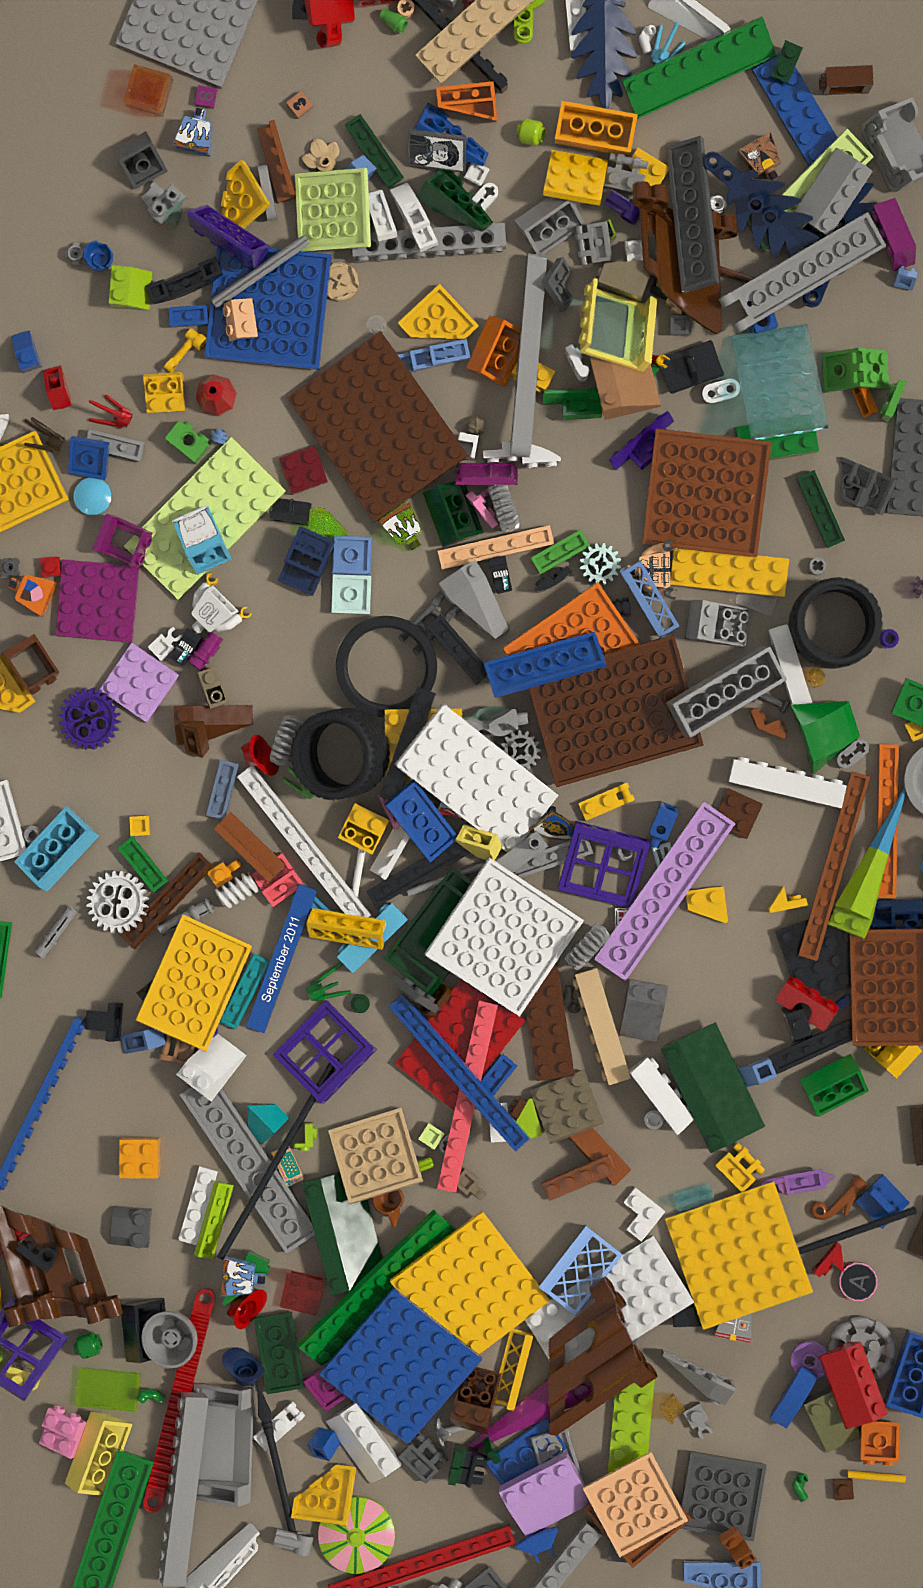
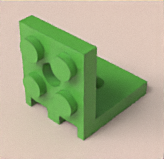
M858 347L822 354L824 392L830 393L854 388L889 389L887 350ZM840 366H842L843 372L841 375H839L838 373Z

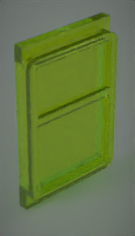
M79 1368L76 1407L137 1412L139 1403L137 1396L139 1395L138 1392L141 1384V1373Z

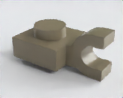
M468 1168L460 1174L457 1187L466 1195L472 1192L481 1201L487 1194L477 1186L480 1180Z

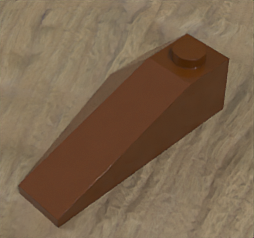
M221 705L212 709L209 706H174V727L177 745H184L181 723L204 721L207 738L210 740L252 725L253 705Z

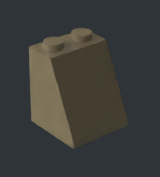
M643 260L605 263L603 268L599 267L596 279H598L597 288L641 302L650 273H647L643 268Z

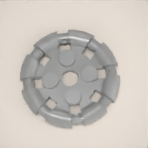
M853 1317L846 1323L842 1322L834 1329L831 1334V1341L827 1344V1351L829 1352L839 1347L837 1346L839 1340L844 1341L843 1344L848 1341L861 1342L867 1349L865 1354L871 1369L874 1367L876 1371L873 1373L875 1381L878 1379L882 1380L888 1375L893 1367V1359H896L895 1340H892L890 1336L891 1332L884 1324L878 1320H870L869 1317ZM854 1327L856 1333L849 1335L847 1330ZM867 1327L872 1328L871 1334L865 1332ZM883 1338L885 1343L880 1345L877 1340ZM881 1354L886 1356L884 1362L879 1361Z

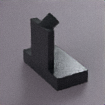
M108 1003L107 1012L86 1010V1016L84 1017L85 1029L105 1031V1041H120L123 1003Z

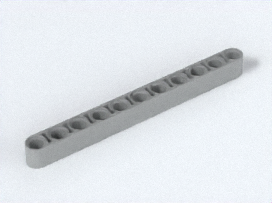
M527 254L510 456L529 458L531 453L545 290L542 281L546 276L547 255Z

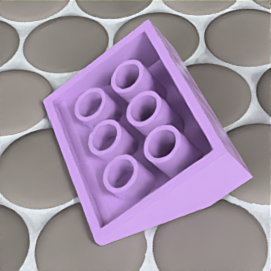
M567 1451L499 1486V1494L526 1537L582 1509L590 1502L583 1490V1487L586 1485Z

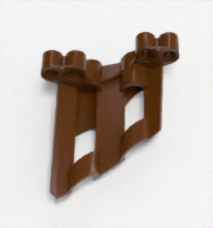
M606 1276L589 1287L595 1302L549 1338L548 1405H550V1435H559L632 1383L643 1388L658 1377L653 1366L646 1362L643 1353L638 1349L636 1343L632 1341L622 1312V1308L627 1306L626 1301L619 1292L615 1291L612 1282ZM591 1327L594 1330V1339L591 1346L565 1365V1344ZM587 1380L591 1386V1394L565 1411V1394Z

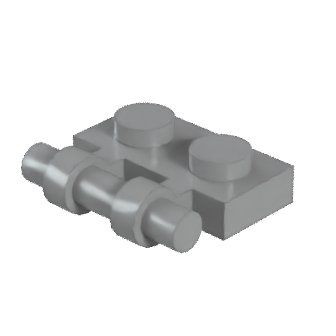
M611 153L609 160L616 162V167L608 166L604 186L633 192V183L645 181L646 175L640 174L639 170L640 168L647 169L648 162L643 161L639 157L631 158L626 157L622 153ZM623 164L633 166L632 172L623 170Z
M606 221L588 224L587 233H584L583 226L576 227L575 240L578 241L579 252L577 254L581 265L588 264V256L592 257V263L613 260L608 223ZM585 239H589L590 250H586Z

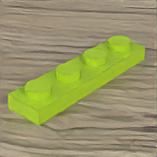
M214 1181L195 1248V1256L209 1259L214 1258L234 1185Z

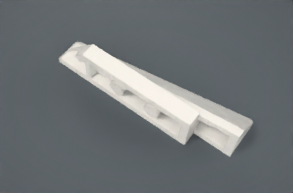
M650 0L648 4L649 9L675 23L678 22L679 25L707 40L730 31V27L696 0Z
M249 1523L186 1577L185 1588H224L258 1551L256 1537L259 1535V1532L255 1526Z

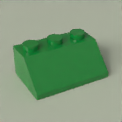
M851 1054L841 1057L839 1060L800 1079L803 1090L817 1117L869 1092L863 1075Z

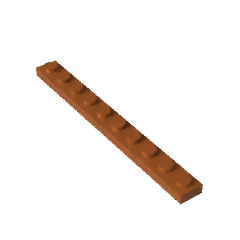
M851 772L798 956L814 961L818 960L870 776Z

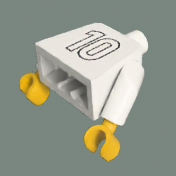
M212 573L207 575V582H203L193 596L192 606L194 609L191 614L197 621L192 625V628L197 633H201L204 629L209 632L213 630L218 632L230 630L241 623L242 619H248L252 614L250 613L248 616L243 615V610L247 607H243L240 610V614H237L239 611L214 587L218 583V577L214 582L209 581Z

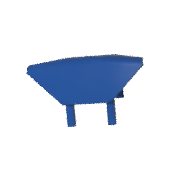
M543 1528L527 1537L525 1536L515 1547L534 1555L537 1563L540 1562L537 1554L550 1549L552 1556H555L552 1545L558 1528Z

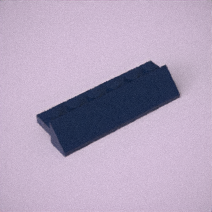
M923 900L877 901L872 920V930L923 929Z

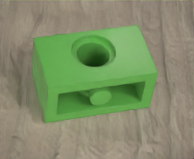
M179 420L165 439L197 464L211 447L207 443L209 439L202 433L199 435L192 431L194 427L187 421L182 423ZM187 436L194 438L192 445L187 446L184 444V439Z

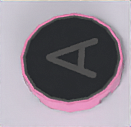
M853 1262L844 1268V1272L841 1271L839 1286L847 1298L854 1301H863L875 1293L877 1276L869 1265L862 1262Z

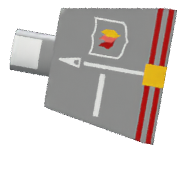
M752 1313L716 1325L713 1332L714 1336L751 1344Z

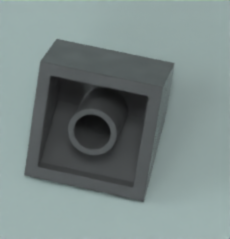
M146 131L112 149L134 190L168 172Z

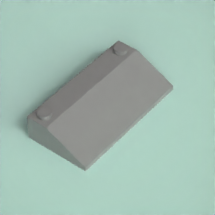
M194 1384L195 1393H205L209 1398L196 1500L235 1507L250 1503L254 1387Z

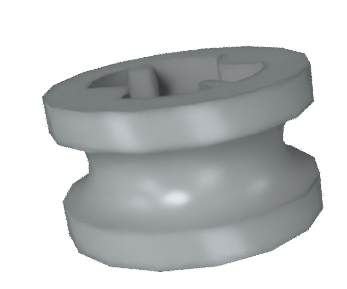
M816 557L809 562L808 567L812 574L820 575L826 570L827 565L824 559ZM814 561L822 563V566H820L822 567L821 571L813 569L815 566L812 565Z

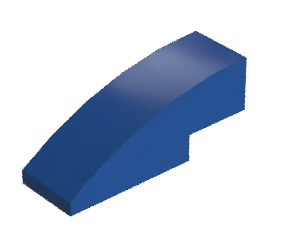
M801 1366L771 1411L770 1419L787 1429L818 1379V1375Z

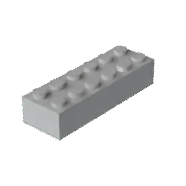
M762 645L667 701L666 704L682 735L691 738L783 683L787 678L770 646Z

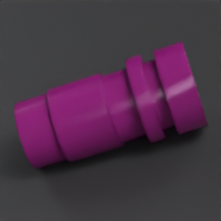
M209 632L199 645V648L193 651V656H190L187 662L198 670L203 671L206 668L205 664L210 662V657H214L219 650V645L223 639L214 632Z

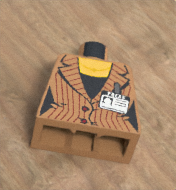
M771 132L738 150V156L749 170L758 172L756 178L764 173L768 180H776L780 177L775 167L780 165L781 158Z

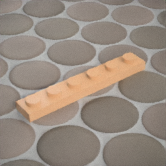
M549 525L439 550L438 555L441 568L445 570L467 565L474 560L480 562L554 545Z

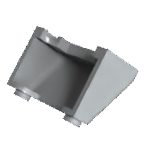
M913 97L876 112L863 122L861 126L862 135L889 189L893 192L900 191L923 180V140L913 122L917 118L919 111Z

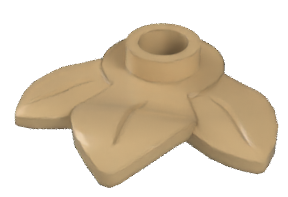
M314 139L310 146L311 153L302 156L304 164L308 168L318 169L320 172L333 171L336 165L335 159L339 155L337 143L332 142L327 145L320 139Z

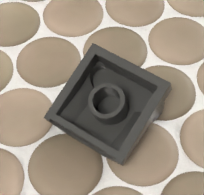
M114 1206L111 1222V1245L149 1248L152 1209Z

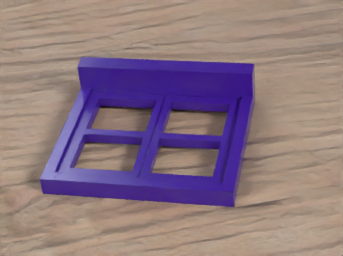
M574 821V829L557 889L629 908L635 899L650 846L649 839ZM582 838L606 844L600 864L576 858ZM613 846L637 852L631 872L607 866ZM575 862L599 868L594 888L570 882ZM606 870L630 876L625 896L601 890Z
M326 1000L273 1056L321 1104H325L377 1049ZM328 1014L342 1029L324 1047L310 1031ZM345 1032L359 1048L341 1064L328 1049ZM305 1037L319 1053L301 1070L289 1058L288 1054ZM323 1055L337 1070L318 1087L305 1072Z
M10 1297L3 1308L13 1305L17 1301ZM2 1308L0 1311V1345L14 1354L0 1373V1387L25 1401L68 1337L38 1319L25 1322L32 1329L21 1345L17 1347L1 1337L8 1327ZM35 1331L53 1341L41 1360L22 1350ZM17 1356L35 1367L22 1386L4 1376Z

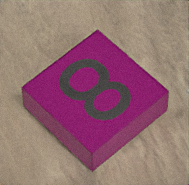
M198 85L195 105L214 109L218 89Z

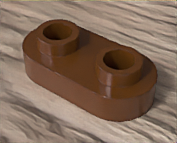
M441 984L435 993L431 995L436 999L434 1003L440 1007L436 1013L423 1005L420 1006L419 1011L425 1018L430 1019L436 1016L441 1007L450 999L451 989L447 985Z

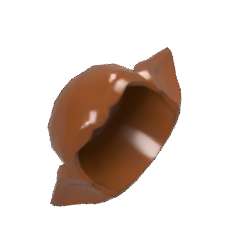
M399 1189L373 1197L372 1204L382 1216L389 1217L392 1227L395 1228L405 1197Z

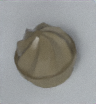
M476 416L469 419L466 424L469 433L476 435L484 433V418Z

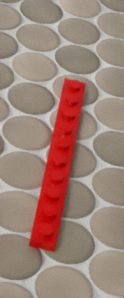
M509 1524L376 1568L367 1573L328 1584V1588H386L515 1545L516 1542Z

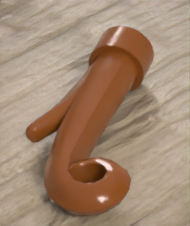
M857 1174L851 1180L852 1183L829 1209L823 1202L817 1201L813 1203L810 1208L811 1215L815 1219L826 1220L844 1208L843 1214L847 1216L855 1198L868 1184ZM822 1207L823 1213H817L816 1208Z

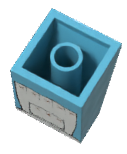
M208 505L199 507L193 512L180 515L177 519L172 520L187 558L197 575L232 560Z

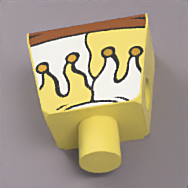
M14 1361L4 1376L22 1386L35 1367ZM40 1380L35 1385L33 1390L38 1388Z

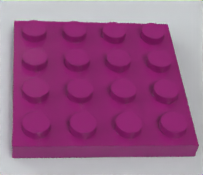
M62 559L56 636L133 643L139 568L130 567L129 565Z

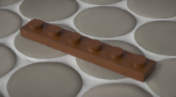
M199 852L148 905L149 908L144 910L146 915H140L142 922L136 920L137 927L135 928L130 925V931L125 930L120 936L131 948L136 949L214 866Z

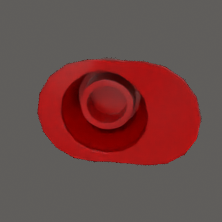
M259 734L251 737L250 742L242 745L241 750L248 765L259 767L268 776H274L278 772L279 765L270 761L272 749Z
M258 1289L248 1296H239L232 1301L227 1315L234 1320V1325L237 1329L246 1328L261 1312L267 1302L266 1292Z

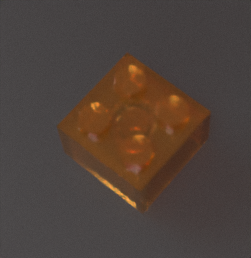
M134 64L124 97L126 107L163 117L173 83L171 74Z

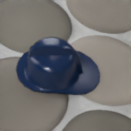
M231 1348L223 1354V1366L233 1376L237 1384L253 1387L255 1382L263 1375V1366L246 1350Z

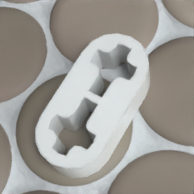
M486 183L472 200L475 204L482 200L481 207L486 211L498 197V187L493 183ZM491 188H493V189H494V190H493L494 196L489 195V196L485 199V198H484V196L486 195V190H485V189H489V190H490Z

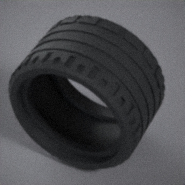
M841 577L821 580L803 591L792 606L788 623L792 640L798 653H801L802 657L808 662L829 669L846 667L864 659L877 645L883 621H881V618H883L881 608L878 606V601L873 593H870L869 589L863 584H858L855 580ZM827 592L843 593L854 599L861 607L865 616V632L861 642L851 652L843 655L828 654L819 650L808 638L805 630V615L810 603L818 595Z
M340 708L317 713L305 720L304 724L300 725L296 731L295 737H293L292 750L290 752L292 769L296 774V778L299 779V783L306 790H309V793L314 794L318 798L322 797L325 800L334 801L336 799L342 800L370 791L384 777V772L387 770L390 760L388 738L376 719L362 710ZM332 723H339L351 729L358 736L363 747L364 763L361 772L350 784H341L332 780L322 770L318 761L317 745L323 731Z

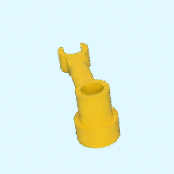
M190 328L185 334L187 341L174 357L164 365V368L172 373L192 346L197 350H201L205 346L207 337Z

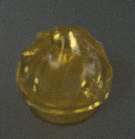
M812 668L807 674V682L811 684L812 688L821 686L826 682V675L821 669Z

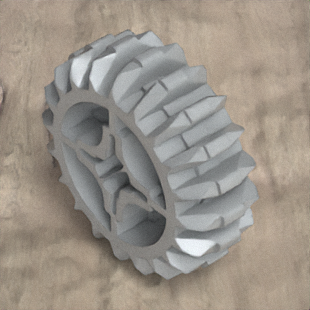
M489 485L488 492L501 531L504 533L515 531V529L519 528L520 523L508 486Z
M286 715L282 719L270 754V761L276 765L286 767L290 763L292 740L300 725L303 724L302 720L298 719V717Z
M599 923L594 924L566 954L565 960L568 962V965L575 970L582 968L608 940L610 934L607 932V929Z

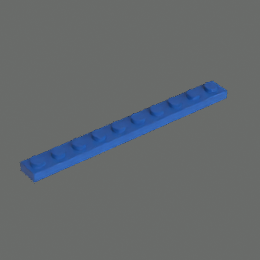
M405 994L398 997L389 1008L515 1152L519 1150L531 1138Z
M78 1016L75 1017L0 1169V1190H5L9 1182L6 1178L9 1172L13 1173L17 1166L15 1160L18 1155H22L26 1147L23 1144L26 1138L30 1139L34 1131L32 1125L34 1121H39L43 1113L40 1109L43 1103L47 1104L51 1096L49 1091L51 1087L56 1086L60 1078L57 1074L60 1069L64 1070L68 1062L65 1058L68 1052L72 1053L74 1050L76 1036H80L84 1030V1019Z

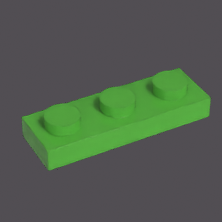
M580 529L531 557V560L541 575L587 549L590 544Z

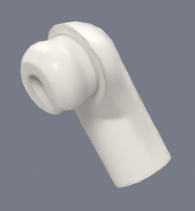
M654 25L645 26L639 35L643 55L652 52L650 40L656 33Z

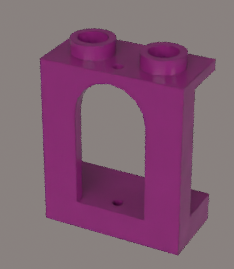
M106 514L92 549L129 564L130 567L139 568L145 560L144 554L146 549L151 545L153 532L115 515ZM117 527L140 538L134 555L110 545Z

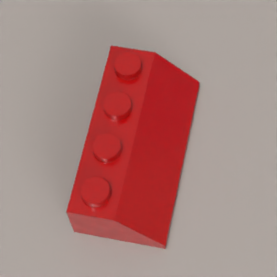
M848 1341L819 1356L845 1429L874 1422L888 1414L861 1342Z

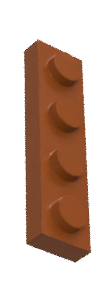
M607 1154L543 1181L541 1185L549 1201L613 1175L617 1173L618 1169L610 1154Z

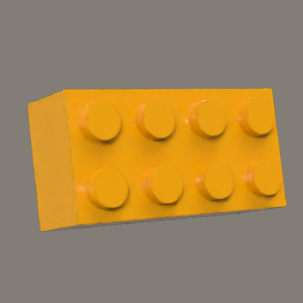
M562 101L554 144L609 154L622 153L626 157H630L638 114Z

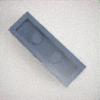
M220 760L206 813L207 816L222 820L226 817L239 764Z

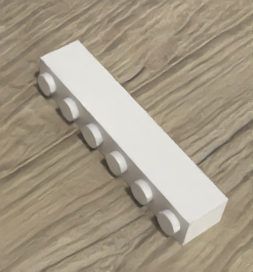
M738 757L737 760L733 759L728 778L730 783L842 808L847 786L842 785L843 781L831 779V782L825 781L824 777L820 775L805 776L803 771L794 770V773L786 772L787 768L775 765V769L767 767L768 763L760 761L752 764L749 763V759Z

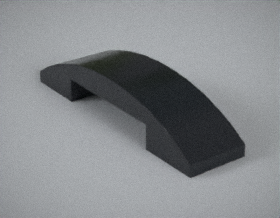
M215 256L198 264L199 267L170 280L164 281L162 279L146 286L152 304H159L188 295L218 279L223 273L217 257Z

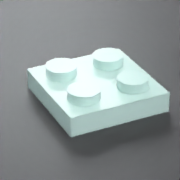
M333 574L331 613L370 615L372 576Z

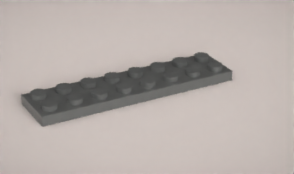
M701 136L666 147L681 289L684 293L719 283L708 174L703 163L705 156L704 138Z

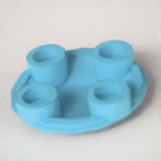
M91 477L83 479L74 490L76 507L87 515L104 513L111 502L110 487L101 479Z

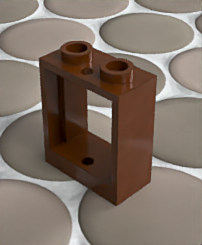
M873 65L826 67L824 73H821V78H819V90H822L823 95L869 94L873 86Z
M35 634L2 652L0 656L1 661L24 696L29 693L33 695L41 690L40 686L44 684L48 686L57 680L56 677L59 671ZM33 648L49 674L27 686L11 662V659Z

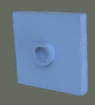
M334 536L332 575L371 576L372 537Z

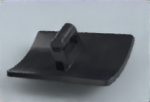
M712 340L667 355L670 360L666 359L663 361L667 368L661 367L671 394L724 376Z

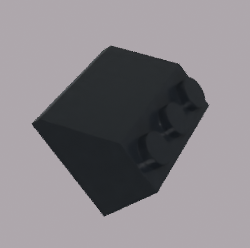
M164 1298L121 1304L126 1362L143 1363L151 1361L142 1345V1331L146 1322L152 1316L166 1311Z

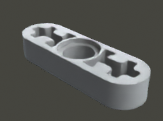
M258 166L262 191L271 204L266 209L267 220H277L268 166Z

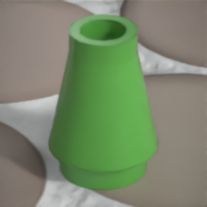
M386 8L379 15V19L383 20L395 33L402 34L408 26L409 21L406 19V16L389 11Z

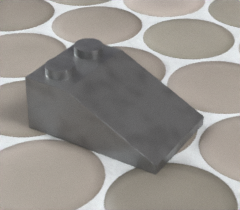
M629 979L619 1036L657 1042L667 996V985Z

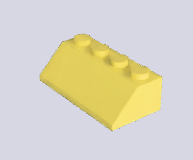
M90 1412L65 1485L77 1493L102 1496L117 1450L124 1449L133 1424L105 1413Z

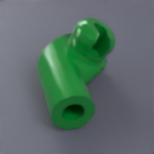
M142 1389L138 1392L137 1400L145 1403L147 1399H152L162 1404L166 1396L154 1389Z
M798 1473L792 1484V1488L800 1502L808 1499L804 1486L809 1479L805 1473Z

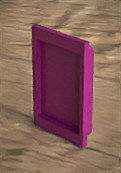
M461 463L460 467H456V485H518V467H514L513 463Z

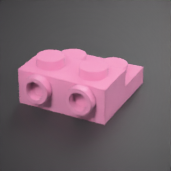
M54 1406L48 1408L42 1426L45 1428L39 1444L72 1459L75 1457L87 1422L82 1420L78 1414L65 1412L63 1407Z

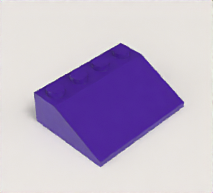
M208 205L194 208L187 212L189 225L195 229L194 232L201 237L206 236L214 246H221L227 250L226 253L234 258L238 257L249 268L258 267L271 247Z

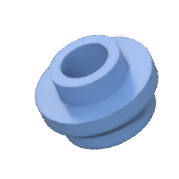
M216 428L215 431H210V439L217 443L225 444V441L229 438L226 435V431Z

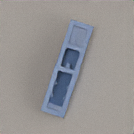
M467 339L398 354L410 373L470 359Z

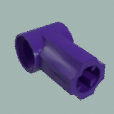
M612 189L604 205L620 214V217L628 223L635 225L640 217L639 208L633 204V199L629 200Z

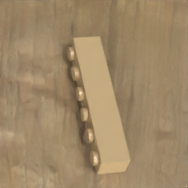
M597 967L575 973L576 978L572 979L575 990L579 989L581 997H578L581 1008L585 1007L587 1013L584 1016L586 1026H591L593 1032L589 1036L592 1045H597L598 1052H595L597 1062L602 1063L604 1068L601 1071L603 1081H608V1084L612 1085L631 1079Z

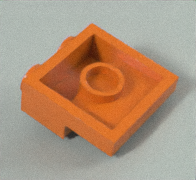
M874 1421L861 1425L859 1460H863V1464L875 1465V1461H882V1465L894 1466V1462H899L900 1423Z

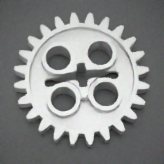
M113 871L112 877L109 873H105L106 879L98 877L100 883L93 882L96 888L95 890L89 889L93 895L87 897V899L91 900V903L86 906L92 908L88 914L95 915L92 921H98V927L104 925V931H108L110 928L111 933H115L116 929L119 933H123V928L126 931H130V925L136 928L135 921L142 922L140 915H146L143 908H149L148 905L144 904V901L149 900V898L143 896L147 890H141L144 884L141 882L136 884L138 878L134 877L131 880L132 874L128 873L125 876L123 871H120L119 876L116 871ZM112 886L114 892L111 896H107L106 891ZM131 889L132 896L126 899L125 892ZM115 900H121L120 904H115ZM109 905L111 911L108 915H104L103 910L105 906ZM128 908L129 915L123 918L122 911Z

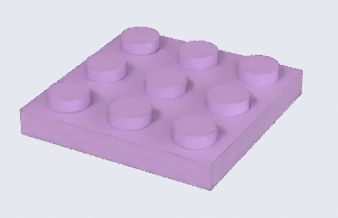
M131 643L100 689L104 694L108 693L110 698H114L117 703L148 723L180 675Z

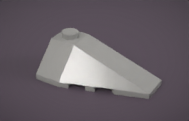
M476 560L438 583L447 600L451 604L457 605L465 616L472 618L476 625L493 640L509 631L488 580Z
M664 1349L662 1350V1356L708 1397L711 1403L726 1405L736 1389L733 1380Z

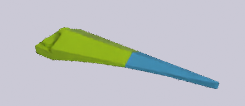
M905 789L901 792L835 904L836 907L828 922L829 926L865 939L873 920L885 866L906 796Z

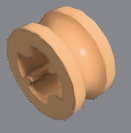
M401 0L398 3L399 14L406 16V18H410L414 14L415 7L411 0ZM408 4L409 9H411V11L407 10L406 13H404L403 8L401 7H405Z

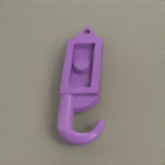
M822 1169L768 1178L760 1186L774 1182L775 1185H778L781 1193L790 1195L824 1189L836 1176L824 1172Z

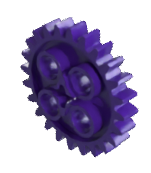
M83 688L82 693L79 690L75 691L76 696L69 694L70 700L66 699L63 701L67 706L60 707L64 713L58 715L63 718V721L59 722V725H64L61 732L67 731L68 733L65 739L71 737L70 744L78 742L77 748L82 747L84 744L85 750H88L90 745L95 750L97 749V744L101 748L104 747V742L110 743L109 737H116L113 731H119L115 724L121 723L120 720L116 719V716L121 715V713L115 712V709L119 706H112L114 698L108 700V693L102 696V690L100 689L95 693L94 688H90L89 693L87 688ZM92 701L98 704L97 711L91 709L90 704ZM75 709L81 712L79 719L74 717L73 712ZM101 711L105 712L104 715L94 718L91 721L85 722L77 727L74 725L76 722L84 720L89 716L95 715ZM99 719L105 720L106 727L104 729L99 727ZM83 726L88 728V736H84L81 733Z

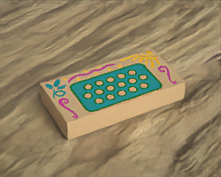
M289 1146L278 1165L281 1176L288 1187L305 1179ZM279 1148L271 1152L273 1158L275 1157Z

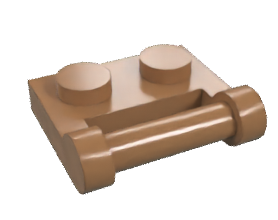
M165 1034L166 1045H162L158 1059L184 1065L194 1054L195 1047L177 1040L174 1055H169L172 1037Z

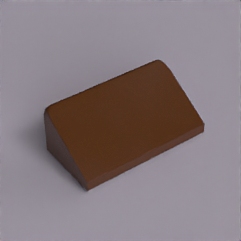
M205 722L181 723L186 753L203 758L209 750Z

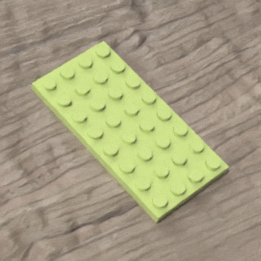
M231 437L142 527L153 532L152 542L146 549L144 554L145 560L142 565L180 600L207 571L196 574L187 558L172 520L177 519L180 515L193 512L199 507L208 505L229 550L286 490ZM134 535L124 545L132 555H134L140 538Z

